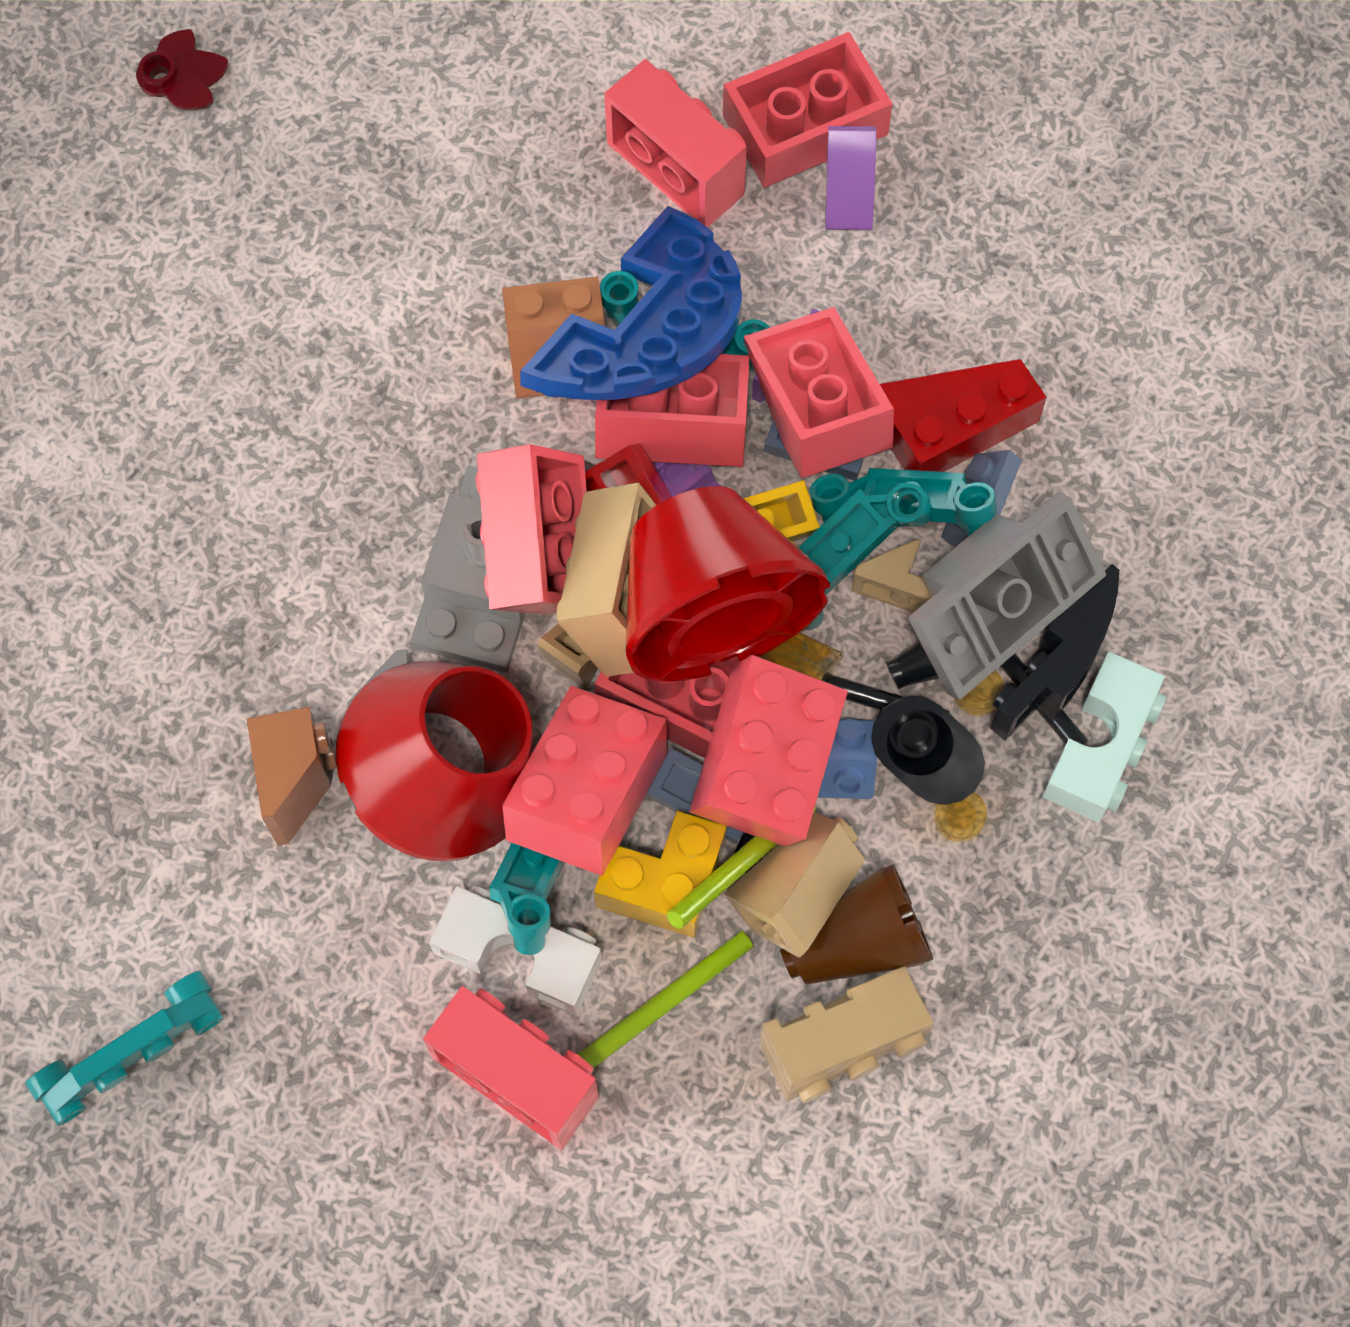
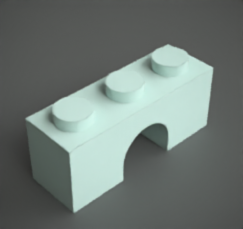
M1108 651L1082 707V711L1098 717L1107 725L1111 735V742L1101 747H1088L1068 739L1042 797L1098 823L1106 809L1116 813L1128 787V784L1120 781L1126 764L1133 768L1137 766L1148 741L1139 737L1144 723L1148 721L1155 724L1167 696L1158 693L1165 676Z

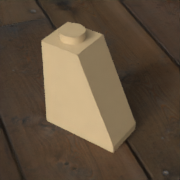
M813 812L806 840L785 847L781 845L774 847L724 895L755 934L800 958L809 949L836 904L865 862L864 857L854 845L858 837L853 829L841 818L836 817L833 820Z

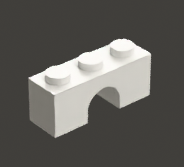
M456 886L429 942L435 955L482 974L489 957L496 950L504 946L514 945L513 936L508 930L507 920L499 904L500 902L490 900V891L478 886H473L471 891ZM550 927L545 935L546 942L544 948L539 953L533 955L535 958L534 967L526 983L528 996L577 1016L602 962L601 948L594 946L596 943L595 938L581 930L568 927L566 933Z

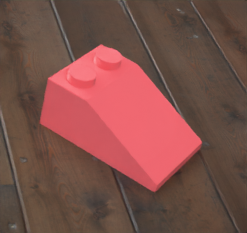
M835 307L744 336L745 347L779 436L801 479L893 448L894 408Z

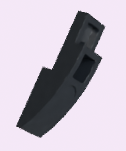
M1113 564L1105 570L1106 576L1044 628L1046 634L1039 649L1041 652L1033 659L1025 671L1028 677L1018 687L1014 683L1008 684L993 702L992 706L997 710L990 729L1006 741L1037 708L1054 721L1083 684L1097 657L1113 617L1118 595L1120 572Z

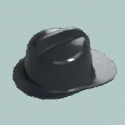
M907 696L896 699L884 707L874 721L871 741L875 755L891 773L913 793L924 800L942 805L961 802L974 793L982 781L985 760L980 744L942 706L927 697Z

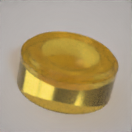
M995 670L961 700L954 697L953 699L956 705L967 714L973 716L990 714L995 710L992 706L993 702L1004 689L1003 679Z
M975 792L961 802L948 805L937 804L934 811V822L937 830L942 836L954 842H967L976 838L981 833L987 819L986 805L983 799Z

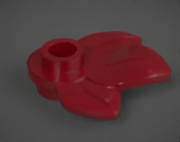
M192 29L179 30L163 37L158 44L157 50L148 53L141 59L136 71V79L141 90L150 96L166 97L173 106L184 110L203 109L213 104V96L209 87L213 86L224 76L229 64L228 59L213 52L196 50L195 36ZM157 74H167L163 78L153 79Z

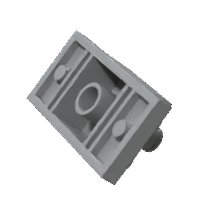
M468 465L459 493L449 494L421 579L424 600L410 645L412 649L507 673L526 613L489 609V598L484 587V579L487 574L485 548L480 537V526L482 524L481 500L476 487L478 468Z
M1057 492L1021 523L995 514L990 521L979 527L927 570L922 577L932 597L907 618L947 694L961 700L1106 576V573L1071 498Z

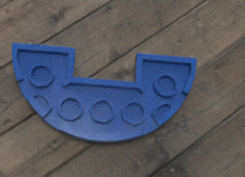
M667 206L621 257V271L628 272L635 279L653 285L615 330L571 313L520 370V386L554 398L616 400L654 393L679 384L701 372L728 346L736 332L741 316V274L730 250L723 251L713 240L714 233L698 220Z

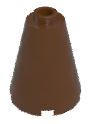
M894 864L881 867L846 892L836 904L809 949L800 958L784 949H780L782 959L792 979L801 976L803 982L808 985L892 971L904 966L905 968L922 966L924 963L933 960V955L921 923L917 920L910 897Z

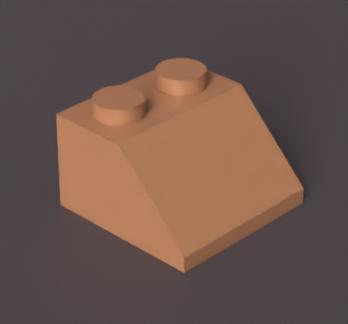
M598 276L502 288L516 399L546 396L543 393L520 386V370L571 313L605 326Z
M309 707L247 719L261 816L278 846L289 844L331 787L328 770L337 768L332 738H328L325 722L316 723Z

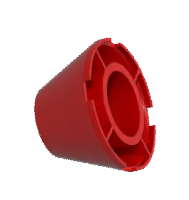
M708 486L675 495L646 512L636 522L630 534L626 657L632 671L641 678L657 682H675L709 676L712 674L709 668L710 665L736 656L739 662L751 655L760 657L789 641L817 618L828 603L824 592L825 589L831 588L829 580L822 568L733 489L723 486Z
M432 661L413 662L393 667L366 684L351 701L344 713L336 740V766L340 784H345L347 792L357 808L354 813L370 832L392 848L404 854L430 861L446 862L468 859L472 855L496 846L506 838L502 805L534 751L530 712L522 695L512 683L503 676L485 668ZM425 713H436L451 717L463 724L473 734L482 750L484 773H472L457 768L438 753L427 733Z

